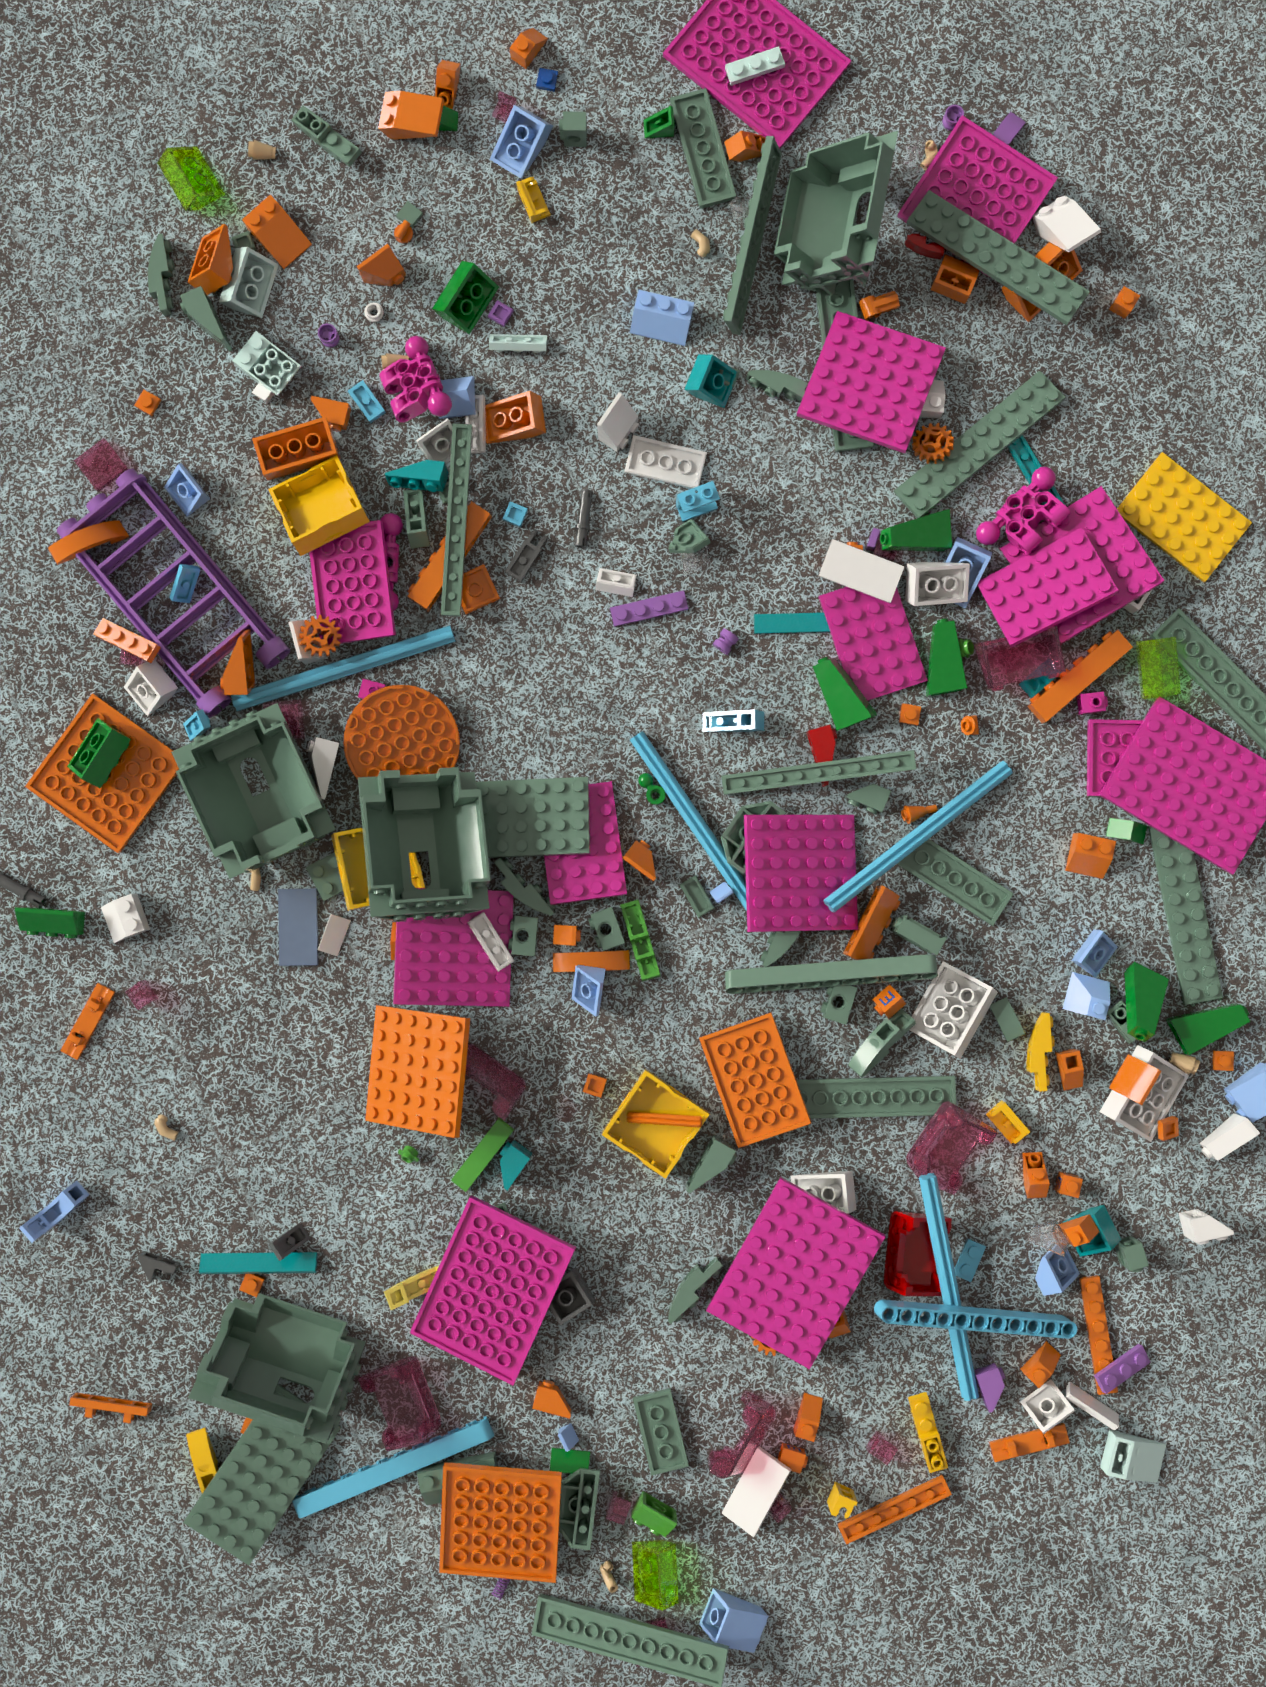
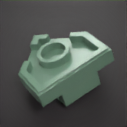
M690 519L675 529L674 539L670 543L668 550L670 553H696L711 542L695 521Z

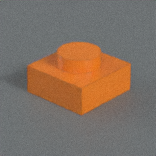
M143 389L134 406L153 416L161 399Z
M902 703L899 723L918 726L921 706Z
M1213 1051L1212 1070L1234 1071V1051Z
M588 1073L583 1092L601 1098L607 1078Z
M1170 1116L1158 1120V1139L1165 1141L1179 1136L1177 1117Z
M245 1274L239 1290L257 1297L265 1278L256 1274Z

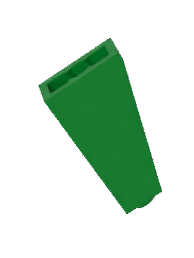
M946 509L882 530L880 535L882 550L945 551L952 548L950 510Z
M948 618L937 620V624L932 626L926 697L962 691L967 688L955 621H948Z
M825 657L818 660L817 665L812 666L837 731L877 716L876 711L836 658L829 659Z
M1134 961L1124 973L1127 1034L1135 1037L1137 1040L1146 1042L1155 1035L1169 979Z
M1236 1003L1166 1019L1184 1054L1188 1055L1251 1021L1248 1018L1249 1012L1246 1007Z

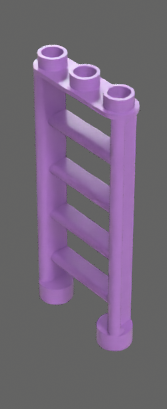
M129 469L117 478L116 484L119 488L108 497L104 493L94 496L86 505L89 513L79 521L75 518L67 519L57 528V533L62 539L80 529L101 523L139 492L158 516L102 563L98 564L87 550L76 554V557L141 635L161 647L157 654L197 700L196 705L200 710L203 709L205 715L209 718L214 717L222 711L218 705L224 709L230 704L231 698L229 695H224V690L221 689V686H216L205 692L196 680L234 649L238 637L246 629H251V635L256 632L265 643L255 655L266 669H270L280 662L276 656L281 660L287 657L290 649L280 637L272 632L147 483L146 477L143 474L138 475L134 469ZM168 527L187 552L128 600L109 578V575ZM197 562L217 587L157 635L138 610L175 580L180 564L193 565ZM227 597L246 622L187 671L167 645L222 599Z

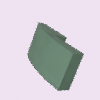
M1007 997L990 1005V1009L1007 1042L1025 1035Z

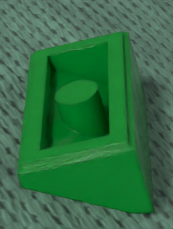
M552 1448L549 1471L572 1474L580 1468L589 1469L590 1451L571 1449L567 1452L562 1448Z

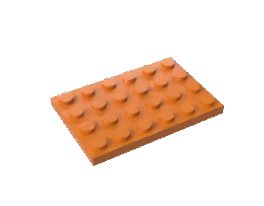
M772 1012L699 1038L738 1148L812 1123Z

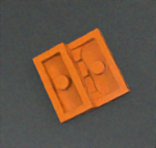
M1128 1054L1109 1088L1143 1105L1161 1071Z

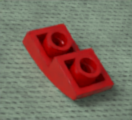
M913 233L907 235L904 245L920 255L941 260L944 254V247L939 244H926V236Z

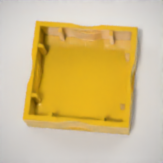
M337 455L312 467L301 475L292 477L268 489L277 510L283 517V524L290 540L300 556L370 522Z
M356 828L333 833L331 837L347 910L368 907L370 905L363 829ZM409 853L412 884L415 888H425L416 853Z
M645 1068L602 1131V1135L624 1151L635 1155L643 1164L666 1179L680 1159L686 1145L695 1137L701 1127L628 1123L627 1113L644 1112L701 1116L702 1125L710 1114L707 1110Z

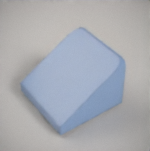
M723 882L711 890L710 894L715 902L719 903L733 894V891L726 882Z
M570 1423L558 1430V1437L565 1451H570L579 1441L572 1424Z

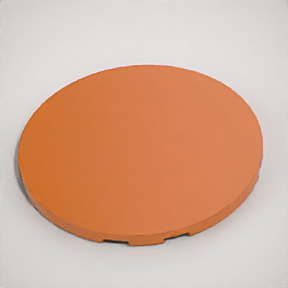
M391 685L370 693L358 703L347 721L343 744L348 766L358 780V777H377L380 771L400 770V775L436 774L439 768L455 767L459 754L460 737L452 713L437 696L416 686Z

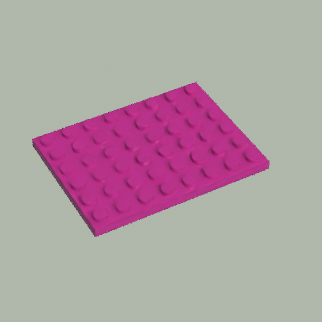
M706 0L663 52V57L702 89L706 88L708 94L759 135L765 138L766 136H774L779 149L784 146L851 64V60L776 0ZM779 46L785 62V68L732 86L730 85L725 64Z
M1159 696L1154 701L1099 796L1233 875L1266 820V760Z
M780 1176L706 1311L810 1369L884 1241L885 1234Z
M471 1195L418 1312L410 1334L513 1386L576 1247Z

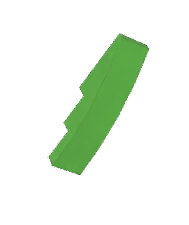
M639 900L621 904V910L642 982L661 977Z
M498 1118L451 1181L466 1192L514 1129Z

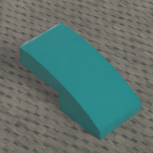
M1048 658L1019 683V686L1032 698L1054 680L1062 670L1051 658Z

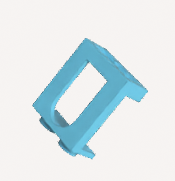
M711 481L677 494L676 507L682 522L718 509L716 501L720 500L714 482Z

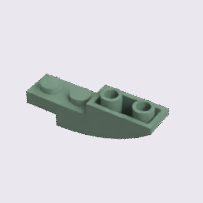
M302 106L291 119L309 138L337 161L341 160L349 167L362 153L357 146L333 130L330 124L305 106Z
M158 234L149 259L148 288L149 294L153 299L158 298L161 313L164 316L172 315L171 309L174 308L173 300L168 295V290H171L168 278L173 277L172 271L175 270V265L169 255V252H172L170 241L163 234Z
M750 370L746 377L752 387L758 388L759 386L765 390V394L769 397L774 398L776 396L779 398L781 393L784 392L785 397L791 401L796 399L801 402L808 386L807 382L799 378L771 370Z
M499 858L494 862L506 877L500 883L516 899L541 913L551 916L555 913L554 908L556 906L550 905V899L546 900L542 896L543 890L537 883L534 885L531 882L525 887L524 883L526 881L519 873L516 875L513 872L512 868L514 866L507 858L505 860Z
M801 931L771 932L767 941L770 944L768 951L764 950L760 961H763L762 966L767 967L779 959L792 946Z
M903 1009L898 1011L890 1020L886 1018L863 1042L848 1066L863 1078L890 1053L889 1048L916 1024V1021Z
M717 1256L703 1269L696 1264L683 1279L670 1305L668 1322L670 1324L674 1321L678 1322L684 1316L683 1312L697 1305L699 1293L696 1290L704 1288L711 1276L715 1277L721 1272L723 1264Z

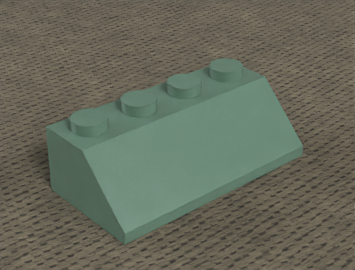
M496 1451L444 1461L498 1467ZM444 1462L430 1464L418 1469L417 1477L420 1492L426 1505L442 1503Z

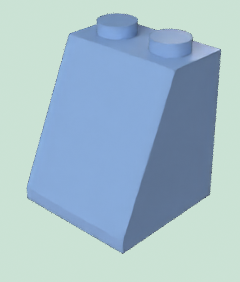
M1261 1062L1224 1088L1226 1092L1225 1098L1238 1109L1236 1113L1248 1118L1252 1123L1266 1116V1064Z
M713 1588L699 1625L711 1641L727 1645L730 1649L754 1653L759 1644L764 1626L767 1623L768 1615L760 1606Z

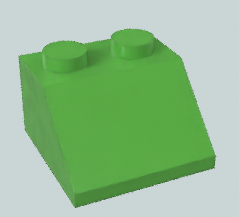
M642 1491L631 1510V1518H633L636 1524L640 1526L645 1525L650 1528L653 1534L666 1537L677 1525L676 1510Z

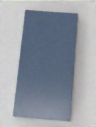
M317 888L278 889L279 966L318 965Z

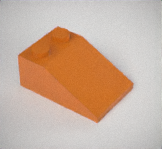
M405 91L385 92L378 129L394 140L437 137L444 99Z
M271 195L242 219L246 228L283 269L289 266L312 245Z
M226 224L219 226L202 237L188 279L190 285L194 288L201 286L207 295L216 292L224 285L227 286L232 279L233 263Z
M532 391L520 393L485 405L487 444L527 439L546 433L542 398Z
M246 629L238 637L224 674L220 679L221 689H224V695H248L255 686L251 629Z

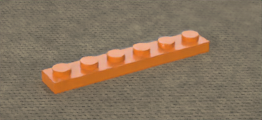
M1098 1275L1079 1278L1094 1375L1113 1362L1100 1276ZM1096 1381L1097 1394H1098V1395H1103V1394H1105V1393H1103V1392L1101 1391V1389H1100V1387H1099V1385H1098V1383H1097V1381ZM1114 1388L1107 1394L1118 1392V1388Z
M940 1475L837 1525L847 1545L952 1494L943 1475Z

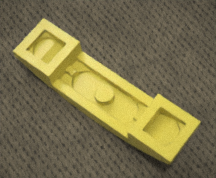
M439 1265L420 1272L385 1290L384 1294L390 1310L408 1303L409 1300L427 1293Z

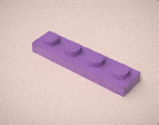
M684 590L610 607L614 627L688 610Z

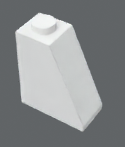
M1233 1114L1199 1144L1203 1147L1201 1151L1207 1158H1213L1218 1161L1259 1135L1260 1132L1248 1118Z

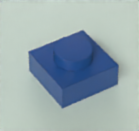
M540 68L536 88L555 92L558 71Z

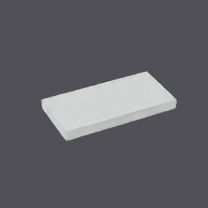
M633 435L624 473L692 489L700 484L707 452Z
M832 539L818 576L891 603L904 566Z
M759 1446L723 1509L722 1514L754 1537L788 1478L791 1469Z

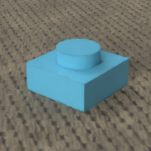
M510 501L503 521L521 528L528 508Z

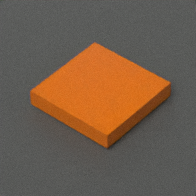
M484 564L464 573L462 608L466 615L500 599Z

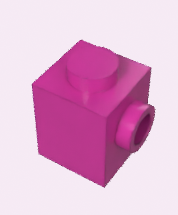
M363 679L358 698L364 699L370 693L386 687V685Z
M1104 691L1076 696L1079 715L1106 711L1108 700L1104 696Z

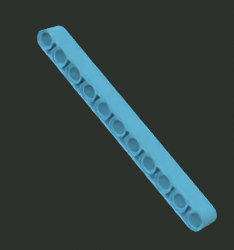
M884 1299L877 1301L874 1306L875 1314L887 1324L1066 1339L1074 1337L1077 1333V1326L1074 1322L1064 1315Z
M484 1416V1419L480 1421L475 1420L465 1424L466 1426L461 1429L456 1428L448 1431V1434L444 1436L439 1435L429 1439L430 1441L425 1444L422 1442L412 1446V1449L408 1451H400L389 1459L386 1457L376 1461V1464L372 1466H364L353 1474L350 1472L340 1476L341 1479L328 1481L317 1489L314 1487L304 1491L305 1494L296 1495L292 1503L298 1518L306 1517L490 1440L494 1437V1433L487 1416Z

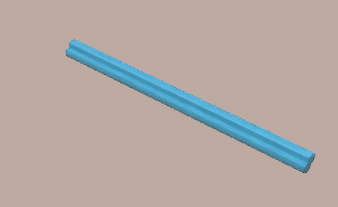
M450 625L255 687L248 695H231L232 703L236 711L250 708L456 642Z
M643 731L630 739L631 743L747 911L745 879L738 870L727 863L723 847Z
M1005 761L998 763L825 898L823 901L829 910L833 913L839 910L1013 773L1012 769L1008 767Z
M928 1173L927 1175L919 1176L943 1304L962 1306L937 1176L934 1173ZM948 1329L961 1397L965 1401L978 1399L979 1393L967 1331Z

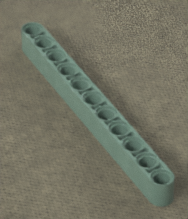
M925 954L735 969L725 972L726 993L742 994L933 979L938 976L937 960L935 955Z

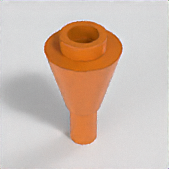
M905 805L901 811L903 821L910 824L926 814L937 812V806Z

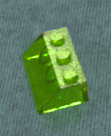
M197 146L170 147L165 149L157 164L185 211L200 210L225 195Z
M1176 636L1136 641L1141 698L1150 699L1181 694Z
M665 1540L633 1541L632 1557L635 1601L661 1611L678 1604L676 1544Z

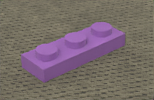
M1137 1344L1096 1373L1094 1377L1101 1391L1107 1394L1151 1362L1143 1346Z

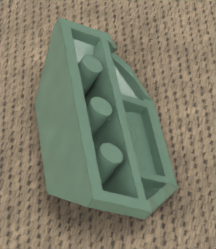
M772 801L741 806L721 836L727 863L742 874L746 872L744 815H784L786 812Z
M580 1468L562 1480L559 1531L566 1539L570 1548L590 1550L600 1470Z

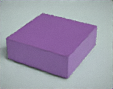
M497 300L488 318L505 327L514 309Z
M872 529L866 550L873 551L875 549L880 529Z

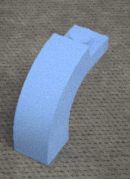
M75 1181L19 1229L33 1243L78 1207L89 1196L88 1192L78 1181Z

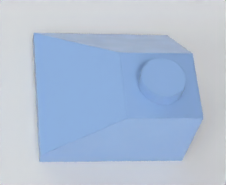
M1072 972L1063 1009L1106 1020L1110 1005V982Z
M1063 1239L1058 1241L1042 1257L1035 1276L1043 1296L1062 1293L1080 1275Z

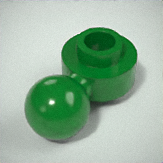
M641 774L638 778V783L641 787L647 788L646 798L648 802L652 805L662 804L665 800L664 789L658 785H653L651 774ZM653 793H659L660 797L654 799L652 795Z

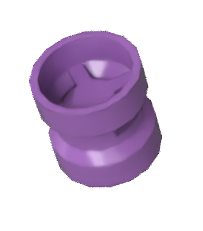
M951 105L946 109L942 120L945 129L952 131L961 116H964L962 107Z
M328 323L319 327L318 337L323 345L329 348L335 347L340 339L336 328Z
M723 628L719 639H716L712 645L728 655L731 651V646L736 644L739 639L732 632Z

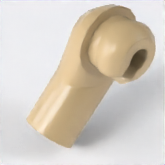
M928 140L925 143L926 158L920 164L925 171L938 153L937 145L933 140Z
M695 229L691 237L699 243L697 254L704 258L710 252V242L705 235Z
M260 868L248 872L251 873L250 889L253 891L260 890L261 874Z
M159 1115L154 1121L158 1133L175 1141L179 1132L168 1128L166 1125L168 1118L165 1115Z
M607 1560L604 1564H601L600 1571L609 1592L614 1593L618 1590V1586L610 1572L613 1570V1564Z

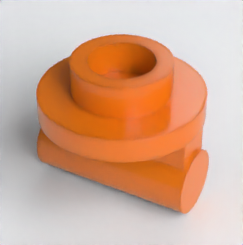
M406 220L394 230V237L400 243H408L413 238L411 224Z
M977 715L965 716L962 719L961 730L965 735H979Z

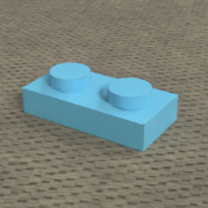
M363 380L348 390V393L370 424L386 413Z
M179 565L169 597L172 601L190 603L200 573L198 566Z
M203 709L196 711L183 723L190 741L204 734L211 727L209 717L205 715Z
M967 1238L954 1268L957 1277L972 1282L985 1251V1245Z

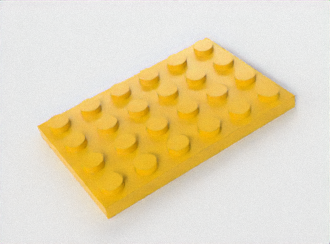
M1163 452L1160 453L1117 508L1124 521L1203 583L1206 582L1252 523Z

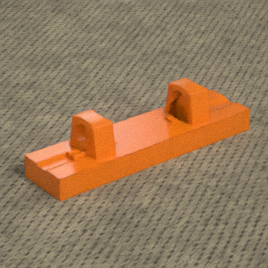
M97 983L62 1046L61 1052L79 1060L116 993L115 991ZM78 1033L83 1037H77L75 1034Z
M75 1393L70 1398L69 1406L84 1407L85 1417L93 1418L96 1415L97 1409L124 1413L123 1423H131L135 1415L147 1416L152 1410V1403Z
M1064 1423L1055 1425L1045 1434L1040 1429L989 1441L994 1462L1070 1443Z

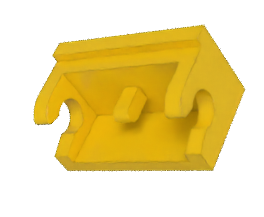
M534 177L517 181V190L531 223L551 216Z
M1002 1100L986 1113L987 1117L1011 1144L1013 1142L1014 1144L1018 1143L1030 1133L1028 1128Z
M835 1482L827 1499V1504L831 1515L835 1517L838 1515L840 1508L845 1507L847 1511L844 1517L847 1519L854 1505L856 1506L858 1502L853 1489Z

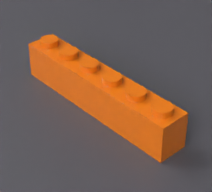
M472 501L468 505L465 557L492 518L489 512ZM446 536L441 540L439 544L441 547L438 552H434L431 555L427 568L424 567L420 571L417 583H413L408 590V598L428 612L442 593Z
M1119 630L1113 633L1111 631L1107 632L1101 638L1103 641L1099 645L1095 643L1087 650L1089 654L1084 658L1082 656L1078 657L1073 662L1074 666L1070 670L1066 668L1058 675L1060 679L1056 682L1052 680L1044 687L1046 691L1041 695L1037 693L1029 700L1031 704L1027 707L1042 724L1052 718L1133 648Z

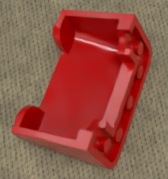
M894 1211L891 1214L889 1223L884 1284L888 1289L903 1296H942L938 1274L936 1273V1263L926 1214ZM944 1216L947 1233L949 1234L952 1228V1218Z

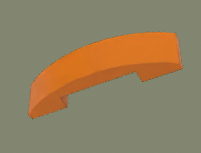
M120 520L107 521L73 532L48 547V550L57 565L76 558V554L106 542L111 544L129 538V535Z
M629 950L553 953V972H575L576 965L606 969L605 971L630 969Z

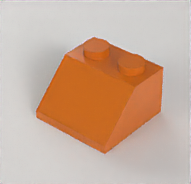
M1073 833L1065 871L1103 879L1112 862L1116 841L1082 833Z

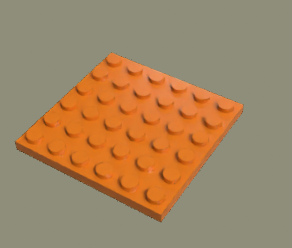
M92 693L25 787L112 850L121 853L176 777V771L179 768L171 753L174 750ZM97 718L108 723L131 739L127 750L122 753L117 766L112 769L107 782L101 788L82 780L67 767Z
M376 1005L365 1121L451 1138H460L470 1018Z
M444 1462L439 1573L556 1583L562 1472Z

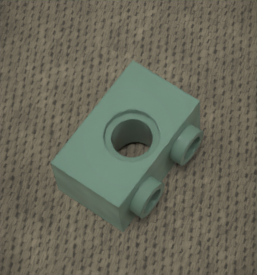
M563 111V119H559L560 140H564V147H587L586 112Z
M612 907L590 914L591 918L588 921L591 929H595L598 936L594 938L598 948L602 947L604 951L625 943ZM609 924L611 926V933L608 935L602 934L600 931L601 925Z
M515 916V919H511L510 931H513V939L509 938L508 950H512L511 954L535 956L539 918ZM521 930L528 932L529 937L526 941H521L518 938V933Z
M851 985L827 987L826 994L829 996L827 1002L823 1001L820 1010L823 1013L822 1017L846 1025L857 987ZM837 996H840L843 1000L842 1005L839 1007L833 1005V1000Z
M1133 1236L1121 1238L1122 1240L1115 1246L1119 1263L1132 1272H1140L1144 1267L1149 1266L1143 1244Z

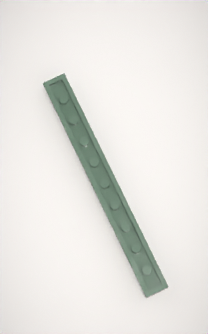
M453 423L441 616L461 617L472 424Z
M914 750L722 775L721 777L723 793L725 795L916 770L917 768Z

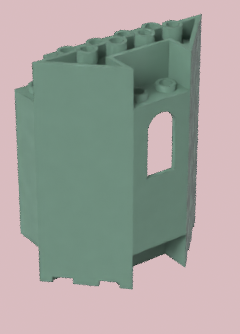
M898 131L877 137L868 132L808 152L804 167L790 171L774 255L785 263L781 285L799 284L801 289L815 291L816 288H819L831 295L835 294L836 283L855 279L862 286H866L875 258ZM871 193L866 222L855 225L859 202L865 194Z
M278 703L258 712L257 710L251 711L246 714L247 717L241 720L239 718L234 719L224 728L222 726L211 730V734L207 736L199 735L193 739L194 742L171 752L179 768L176 774L214 857L220 858L229 879L244 872L248 873L256 870L261 866L270 865L272 861L302 847H309L312 845L311 843L319 841L326 834L336 830ZM246 758H254L258 762L270 788L254 797L240 770L241 762Z
M459 767L439 768L436 774L400 775V770L380 771L377 777H358L371 917L394 920V922H406L408 918H414V920L418 921L433 916V919L464 917L468 913L489 909L487 885L491 880L481 789H476L475 772L459 773ZM428 852L430 885L426 889H417L412 884L409 853Z
M261 1293L258 1294L254 1304L234 1298L232 1303H228L221 1318V1327L209 1354L205 1353L198 1367L196 1382L188 1398L326 1444L334 1429H338L342 1417L339 1414L341 1410L345 1411L348 1399L346 1396L348 1392L352 1393L355 1381H353L354 1376L359 1375L362 1364H359L366 1342L347 1336V1322ZM280 1378L309 1387L314 1392V1398L309 1403H300L276 1395L274 1392Z

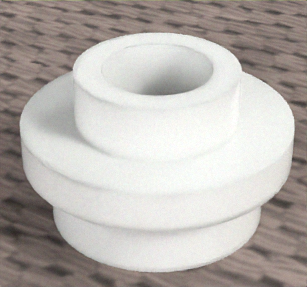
M370 303L365 307L364 313L369 321L378 322L382 319L384 311L380 304ZM372 310L378 311L375 316L371 315Z

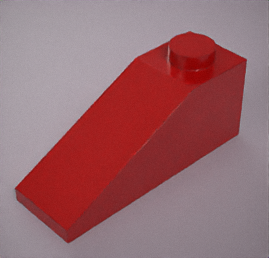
M829 724L807 731L815 763L833 761L835 739H837L835 729H831ZM829 781L821 782L822 787L827 786Z

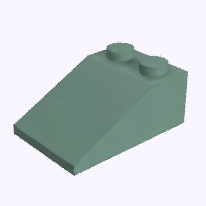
M199 286L181 294L182 303H180L184 314H187L189 320H193L197 326L229 352L233 349L213 304L203 288Z
M713 1135L685 1185L686 1191L689 1193L693 1192L725 1170L728 1164L732 1165L737 1156L734 1146Z

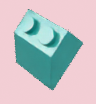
M698 354L684 390L696 398L725 408L737 371L713 354ZM728 381L730 382V384L726 386L724 385V382Z
M515 1140L512 1143L507 1142L500 1152V1155H502L500 1166L504 1189L507 1191L532 1155V1152Z
M1105 1205L1091 1207L1063 1221L1064 1223L1090 1214L1100 1231L1089 1243L1075 1247L1080 1257L1111 1251L1122 1240Z

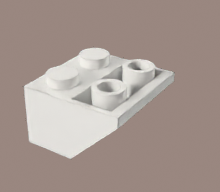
M1199 1209L1179 1213L1184 1236L1199 1245L1207 1244L1212 1239L1226 1240L1228 1236L1234 1235L1233 1230Z

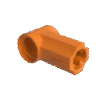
M895 291L877 297L874 295L868 296L859 301L866 321H869L868 319L872 317L877 318L882 313L897 309L900 306L899 298Z

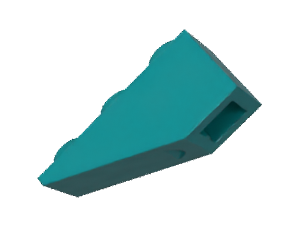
M424 460L386 472L385 477L389 486L394 488L401 487L412 490L444 492L449 472L444 461Z

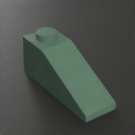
M405 490L403 493L406 529L411 549L430 546L423 490Z

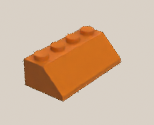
M1049 242L1035 255L1036 258L1071 280L1083 271L1075 250L1067 252ZM1003 286L1001 288L1006 300L1028 322L1041 311L1040 308L1007 287Z
M326 416L252 439L263 476L268 481L314 467L336 455L341 459Z
M883 885L876 887L858 922V930H854L843 952L844 955L854 960L873 958L875 953L872 951L875 945L878 946L883 938V935H881L883 929H887L891 923L892 918H890L892 911H896L901 901L898 900L900 897L898 894Z

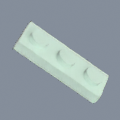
M779 46L725 64V70L731 86L785 68V62Z
M490 334L489 350L496 352L511 350L514 352L532 351L540 353L547 349V335Z

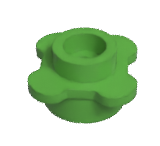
M959 639L961 657L966 656L970 658V655L974 653L972 640Z
M405 1146L403 1150H398V1154L402 1155L401 1159L407 1163L419 1161L417 1157L418 1151L415 1148Z

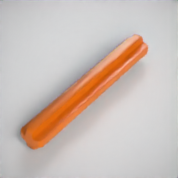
M629 1112L627 1113V1122L699 1128L702 1126V1117Z

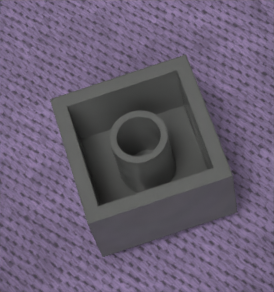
M576 1267L564 1274L549 1307L559 1325L584 1311L596 1301Z

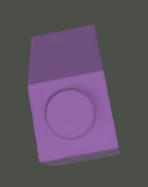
M995 1363L974 1370L980 1393L989 1413L994 1411L1005 1387L1003 1379H1005L1004 1372Z

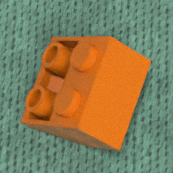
M945 254L930 290L965 304L977 280L979 270L966 262Z

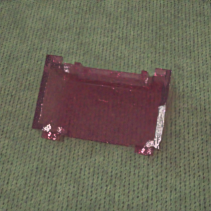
M1053 626L1013 647H1010L1005 637L974 644L988 689L992 688V692L1004 689L1003 685L1047 675L1051 679L1060 677L1061 672H1066L1057 626Z
M468 1043L465 1075L497 1096L492 1109L497 1116L505 1120L525 1091V1080L474 1044Z
M946 1101L939 1107L907 1154L906 1161L918 1179L921 1175L934 1173L937 1176L939 1189L955 1195L962 1185V1176L958 1172L978 1142L983 1145H989L998 1133L992 1127L962 1108Z
M415 1356L403 1358L358 1378L363 1391L368 1394L375 1392L388 1425L382 1434V1442L387 1452L423 1443L440 1428V1415Z
M747 1390L741 1396V1400L745 1404L742 1419L747 1424V1427L735 1449L733 1450L725 1445L719 1451L712 1449L708 1456L709 1473L721 1479L744 1473L776 1416L773 1405Z

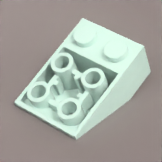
M257 331L254 332L232 360L241 371L277 396H279L301 368L300 364Z
M1109 1429L1100 1468L1106 1475L1124 1480L1158 1482L1167 1444Z

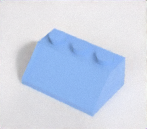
M638 290L630 333L685 346L693 315L694 302Z

